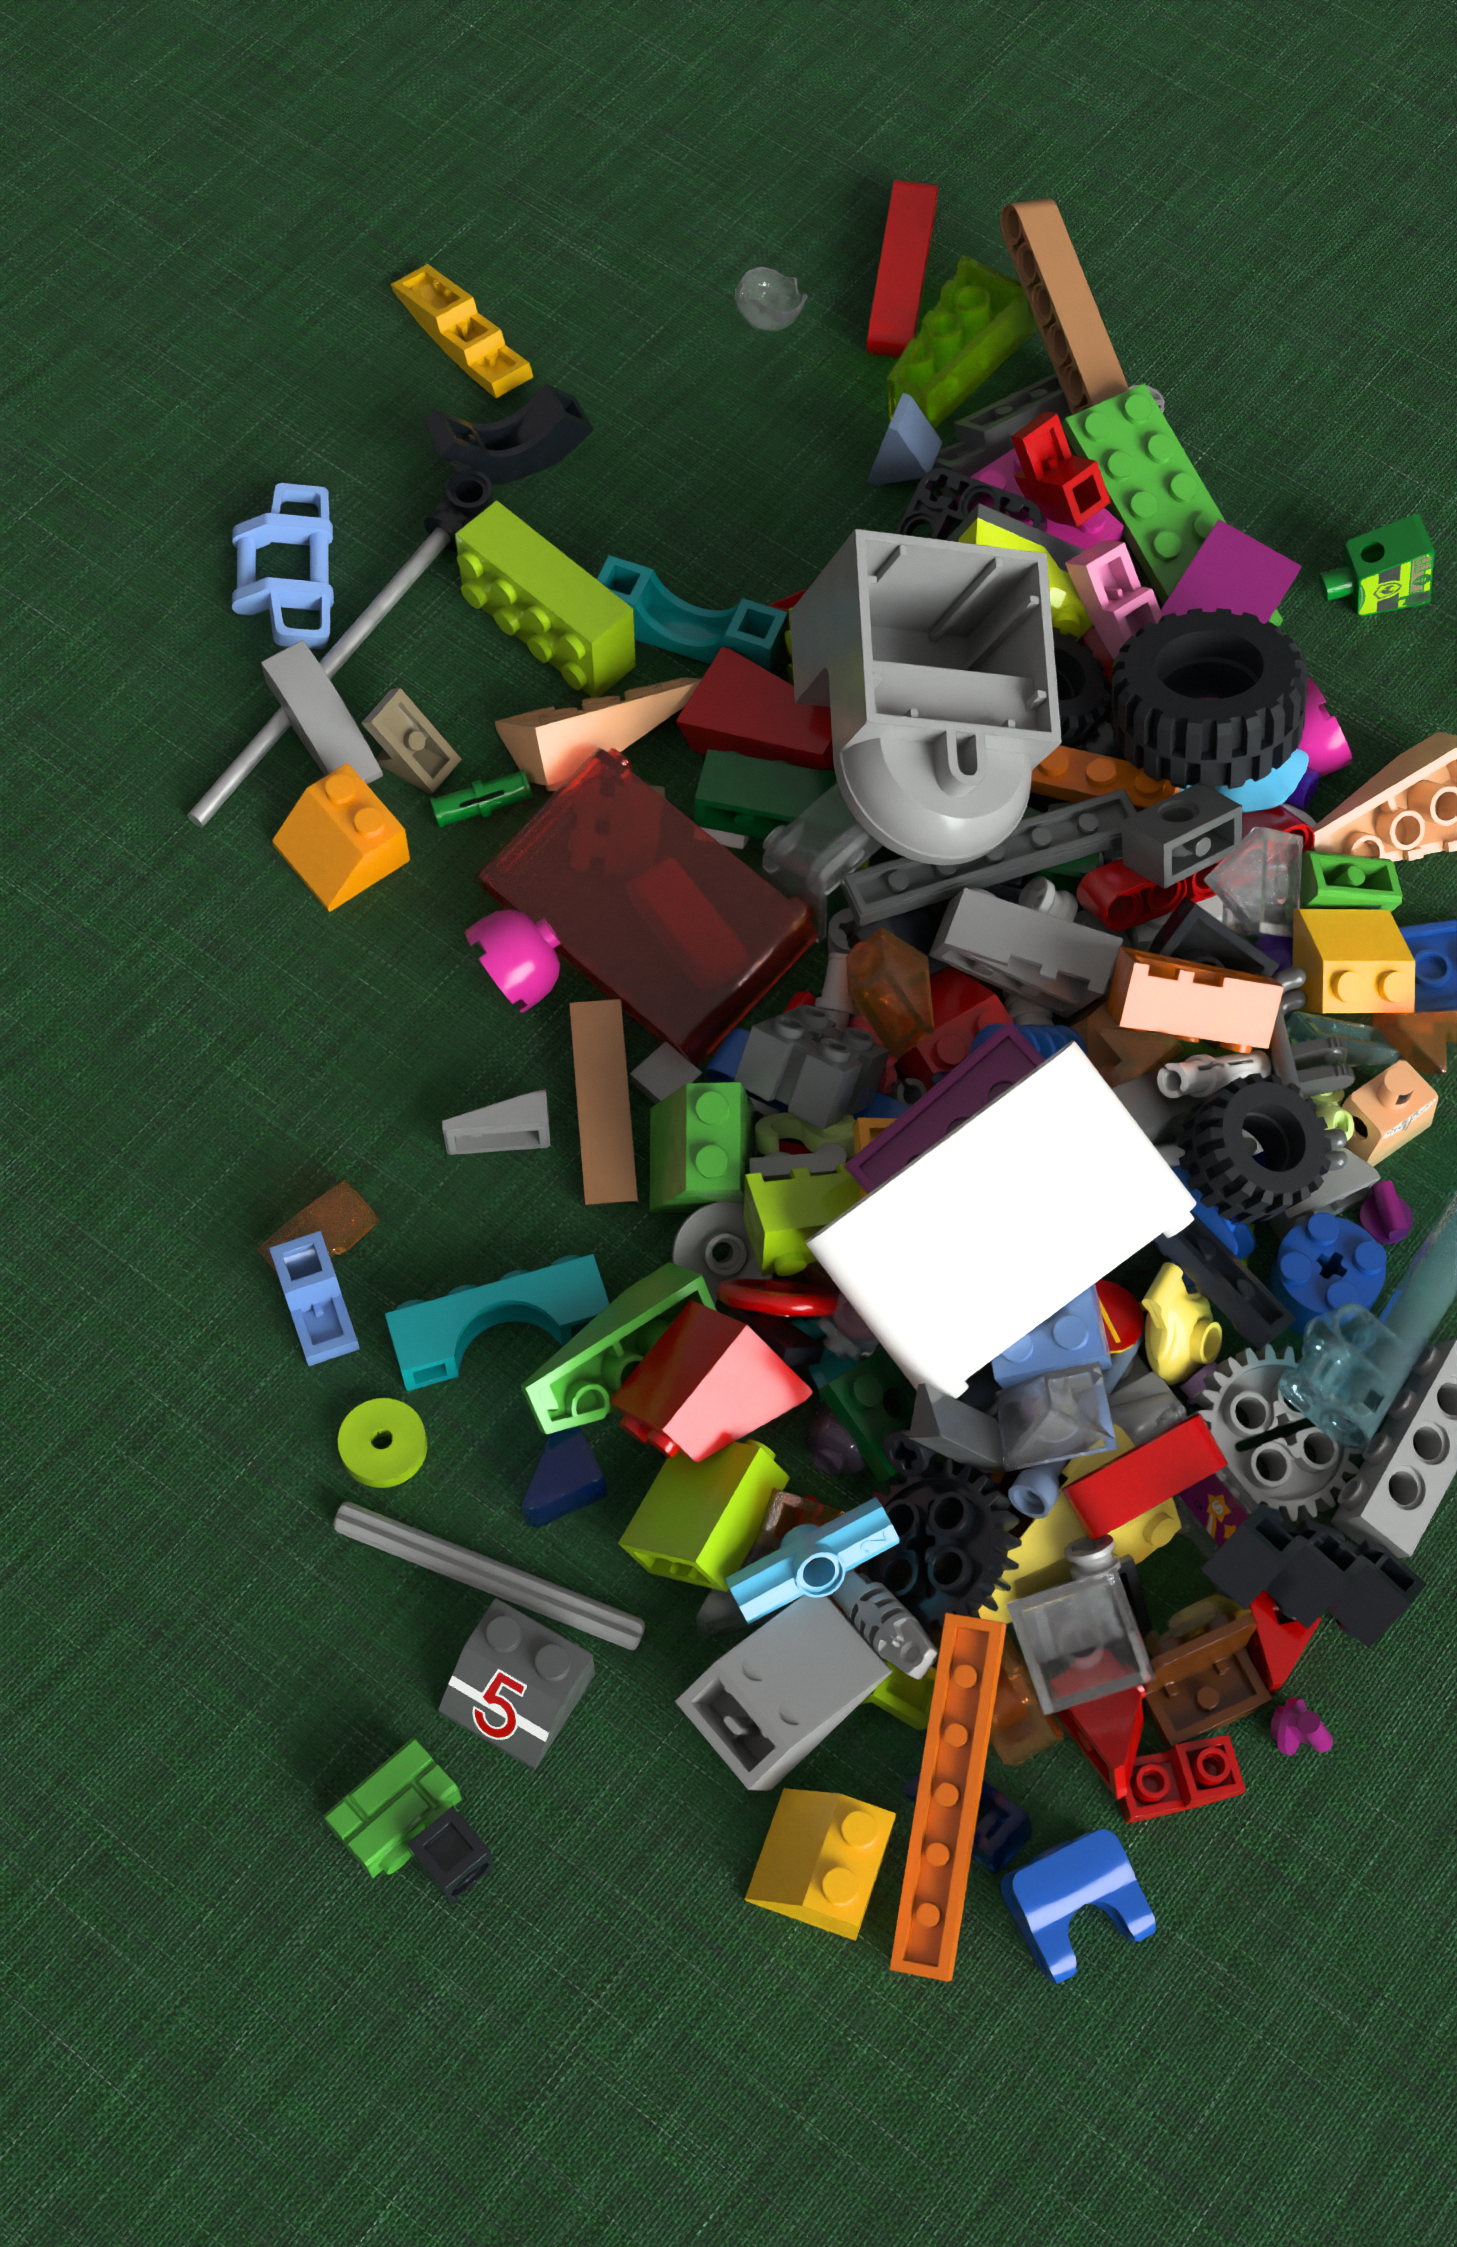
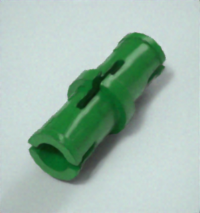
M524 769L483 783L481 779L471 781V787L438 798H431L430 802L439 829L445 825L481 815L483 819L492 816L491 811L526 799H533ZM500 790L503 791L502 795L460 807L462 802Z

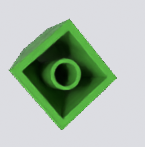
M741 1082L686 1083L650 1108L649 1211L651 1213L694 1212L704 1205L716 1202L744 1204L745 1174H750L749 1158H755V1107Z

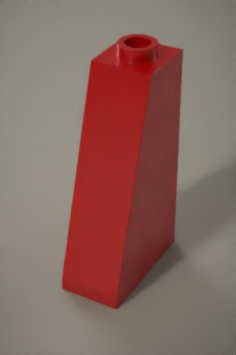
M721 647L676 720L692 752L706 755L708 749L722 752L736 751L744 756L769 761L783 760L795 766L816 770H834L830 707L795 703L793 685L733 650Z

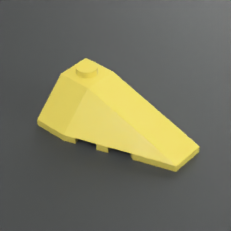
M1114 1423L1075 1455L1061 1473L1068 1479L1059 1489L1060 1496L1048 1516L1040 1519L1034 1518L1027 1530L1019 1538L1022 1540V1545L1008 1551L1007 1557L1019 1564L1018 1569L1004 1571L1001 1577L1011 1586L1010 1591L995 1589L992 1597L996 1601L998 1609L995 1612L982 1606L978 1610L981 1619L1009 1624L1020 1618L1027 1596L1071 1578L1070 1568L1074 1563L1068 1562L1065 1559L1064 1548L1071 1542L1086 1536L1065 1497L1062 1488L1136 1447L1121 1427ZM1173 1497L1107 1533L1113 1537L1115 1542V1548L1111 1553L1116 1554L1119 1558L1130 1554L1134 1558L1136 1565L1157 1548L1166 1545L1174 1534L1182 1528Z

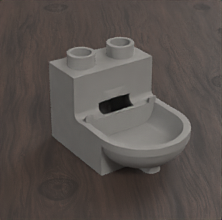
M855 529L790 611L795 703L830 707L833 761L837 783L848 808L872 837L895 853L921 863L956 865L973 861L995 849L1017 827L1028 804L1032 770L1062 743L1047 554Z

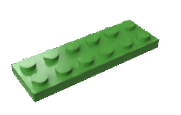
M1144 383L1065 418L1062 428L1078 457L1097 461L1111 501L1106 507L1124 525L1122 534L1164 605L1218 519L1225 523L1226 521ZM1276 609L1269 622L1279 627L1283 619Z

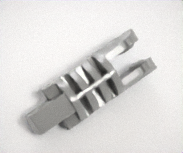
M854 1569L845 1572L844 1580L839 1588L830 1594L844 1609L845 1617L882 1658H886L909 1676L920 1680L939 1658V1651L919 1621L882 1583L873 1582L864 1574L854 1572Z

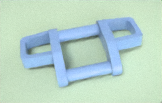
M279 483L275 486L271 513H265L244 521L233 528L232 542L234 547L237 548V589L232 593V609L237 614L254 615L269 609L273 640L279 646L291 647L302 640L311 649H325L328 645L330 608L334 604V591L332 586L329 585L328 544L333 540V525L329 521V494L326 488ZM285 501L314 504L318 507L319 517L279 514L280 506ZM270 542L310 546V581L272 577L256 581V549L269 545ZM281 607L320 611V629L308 630L285 626L282 620Z

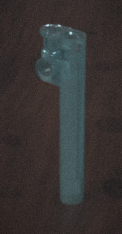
M1457 1187L1379 1317L1376 1318L1368 1309L1360 1304L1349 1303L1312 1318L1306 1324L1304 1330L1305 1343L1302 1346V1359L1296 1369L1286 1370L1278 1380L1281 1394L1323 1433L1338 1444L1352 1449H1363L1370 1443L1457 1294Z

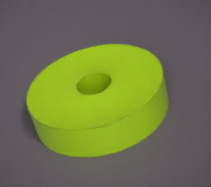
M377 1398L358 1405L346 1416L338 1433V1449L344 1467L354 1479L370 1487L389 1488L404 1483L420 1469L427 1453V1437L423 1422L413 1408L399 1400ZM386 1436L392 1439L391 1445L385 1449H377L373 1446L376 1439Z

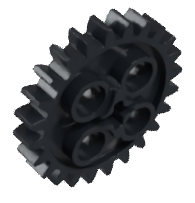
M949 1458L944 1466L933 1459H929L928 1467L924 1472L915 1477L906 1476V1482L894 1476L890 1477L888 1480L891 1493L887 1496L877 1491L873 1492V1498L876 1497L882 1505L899 1537L900 1543L861 1563L862 1569L856 1572L864 1574L873 1582L882 1583L919 1621L931 1641L935 1643H941L946 1613L981 1619L978 1610L982 1606L996 1612L998 1606L992 1597L995 1589L1001 1591H1010L1011 1586L1001 1578L1003 1572L1019 1568L1017 1562L1007 1557L1008 1551L1022 1545V1540L1007 1533L1020 1521L1018 1517L1006 1511L1011 1501L1009 1497L998 1491L1000 1485L969 1464L964 1467ZM963 1513V1517L960 1523L956 1526V1521L958 1520L959 1516ZM913 1521L912 1527H911L910 1530L907 1532V1529H908L910 1523ZM962 1568L961 1575L955 1581V1576L957 1572L959 1571V1569ZM912 1575L910 1583L905 1587L908 1578Z

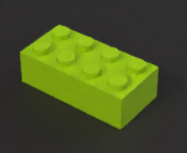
M495 501L455 533L458 552L457 562L460 567L462 582L461 592L467 602L474 608H482L489 613L503 632L510 636L516 635L528 645L531 653L543 663L548 661L558 669L572 688L576 690L582 689L591 697L599 698L636 667L633 608L500 502Z

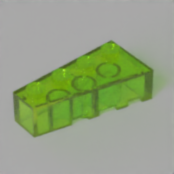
M963 254L957 264V273L954 278L947 280L940 291L941 299L935 309L928 311L922 321V330L916 339L910 340L887 378L890 420H892L902 393L912 396L933 429H935L1036 331V321L1021 282Z

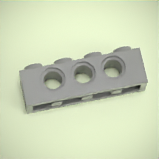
M1457 1338L1434 1345L1429 1344L1417 1353L1411 1363L1413 1373L1405 1388L1392 1398L1387 1407L1389 1417L1383 1428L1371 1438L1363 1450L1362 1457L1365 1460L1356 1477L1352 1478L1343 1487L1338 1496L1340 1506L1331 1523L1359 1545L1367 1539L1384 1545L1397 1558L1411 1557L1457 1471ZM1437 1396H1438V1398H1439V1400H1440L1441 1408H1440V1406H1439V1404H1438ZM1413 1439L1417 1445V1453L1413 1446ZM1389 1483L1393 1489V1498L1389 1493Z

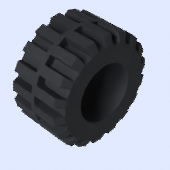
M1052 627L1062 740L1060 745L1075 748L1076 744L1086 737L1105 712V707L1108 705L1111 696L1107 692L1110 687L1109 677L1102 674L1105 667L1101 660L1094 659L1092 656L1094 651L1087 644L1082 646L1076 641V636L1070 633L1067 635L1061 634L1059 628Z
M1261 1073L1249 1074L1243 1079L1239 1077L1192 1108L1193 1112L1185 1117L1181 1125L1186 1132L1178 1137V1147L1185 1150V1155L1179 1158L1181 1170L1189 1171L1191 1178L1186 1180L1191 1191L1197 1188L1203 1195L1199 1200L1207 1208L1214 1205L1217 1206L1218 1216L1227 1220L1236 1216L1238 1223L1249 1224L1255 1220L1262 1222L1280 1214L1309 1198L1311 1193L1321 1187L1324 1182L1321 1176L1329 1172L1331 1161L1325 1157V1154L1332 1150L1331 1139L1324 1137L1323 1130L1328 1128L1324 1117L1318 1118L1313 1111L1317 1105L1310 1097L1304 1100L1299 1095L1301 1088L1292 1082L1283 1086L1282 1078L1272 1074L1264 1079ZM1242 1129L1249 1132L1261 1145L1266 1158V1168L1258 1164L1247 1151Z

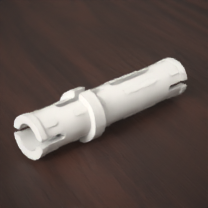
M1251 1050V1053H1237L1220 1057L1198 1054L1187 1058L1185 1062L1166 1064L1167 1069L1161 1068L1158 1072L1157 1084L1160 1091L1169 1098H1179L1182 1095L1188 1094L1196 1098L1208 1097L1239 1077L1243 1079L1249 1074L1261 1073L1262 1077L1265 1078L1271 1074L1272 1065L1269 1056L1261 1050Z

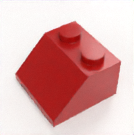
M952 966L869 1013L876 1018L877 1022L884 1023L886 1026L888 1039L894 1041L892 1050L893 1054L898 1058L896 1063L905 1078L920 1080L927 1092L969 1056L974 1038L985 1026L996 1023L1006 1024L1008 1021L1015 1024L996 993Z

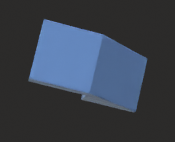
M321 1231L270 1247L269 1250L308 1366L359 1350L360 1347Z

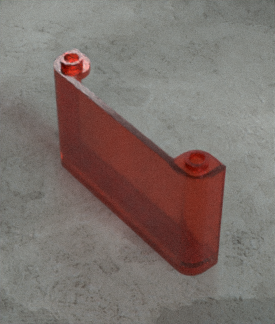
M597 748L474 877L479 886L505 909L522 911L536 923L545 918L561 941V944L554 948L559 955L611 999H621V1007L659 1040L663 1043L665 1041L697 1067L818 938L816 929L811 922L815 915L810 907L797 896L792 895L787 899L631 772L633 769L631 763L618 750L611 748L607 752L602 748Z

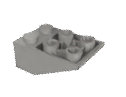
M804 1594L715 1661L675 1702L748 1790L771 1791L893 1670L828 1596L809 1597Z

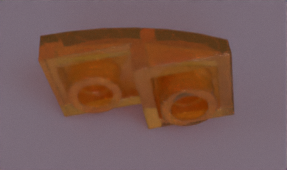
M344 1180L286 1222L263 1242L257 1250L277 1273L269 1250L270 1247L321 1231L329 1257L331 1258L334 1254L343 1256L380 1219L351 1184Z

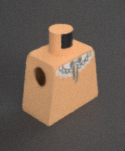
M1403 1059L1397 1061L1354 1091L1345 1100L1342 1108L1352 1115L1354 1133L1344 1147L1374 1167L1431 1126L1438 1101L1436 1091L1407 1061ZM1365 1126L1368 1130L1367 1137H1363L1358 1133L1363 1132Z

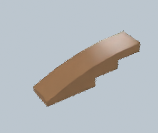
M621 999L570 1003L585 1206L638 1202Z

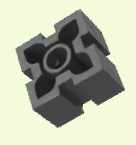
M801 1005L782 1013V1015H777L775 1019L770 1018L752 1026L734 1082H741L745 1090L767 1101L777 1099L789 1106L788 1112L824 1130L842 1121L846 1112L854 1115L871 1106L891 1050L875 1043L874 1036L869 1032L854 1027L845 1028L844 1032L835 1028L837 1023L829 1020L830 1015L823 1009L811 1005Z

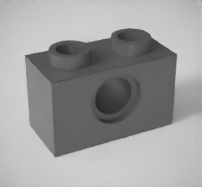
M1200 782L1122 820L1123 865L1164 889L1242 850V805L1206 785H1200Z

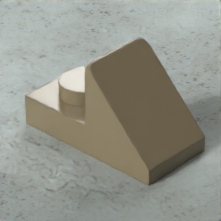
M401 688L390 689L361 723L383 748L376 757L379 766L428 794L434 793L462 760Z

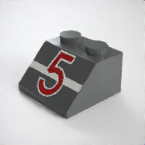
M495 1598L464 1645L438 1712L533 1770H536L595 1675L593 1654Z

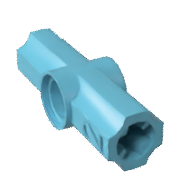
M875 1497L821 1527L813 1524H803L794 1527L782 1539L780 1549L726 1577L725 1581L749 1625L804 1594L809 1597L830 1595L843 1582L845 1572L900 1543L899 1537L882 1505Z

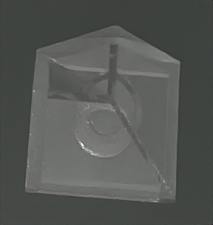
M1254 827L1204 878L1207 885L1223 902L1222 922L1241 936L1293 938V909H1300L1303 836L1266 827Z
M1099 1361L1045 1372L995 1392L1006 1472L1118 1449L1104 1369Z

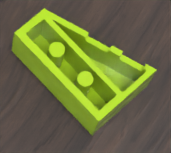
M838 1163L836 1174L811 1176L808 1167L794 1168L789 1173L791 1179L764 1182L761 1172L745 1174L743 1222L762 1277L774 1273L778 1276L793 1275L806 1268L807 1264L818 1262L806 1246L805 1241L861 1199L859 1184L844 1169L846 1163Z

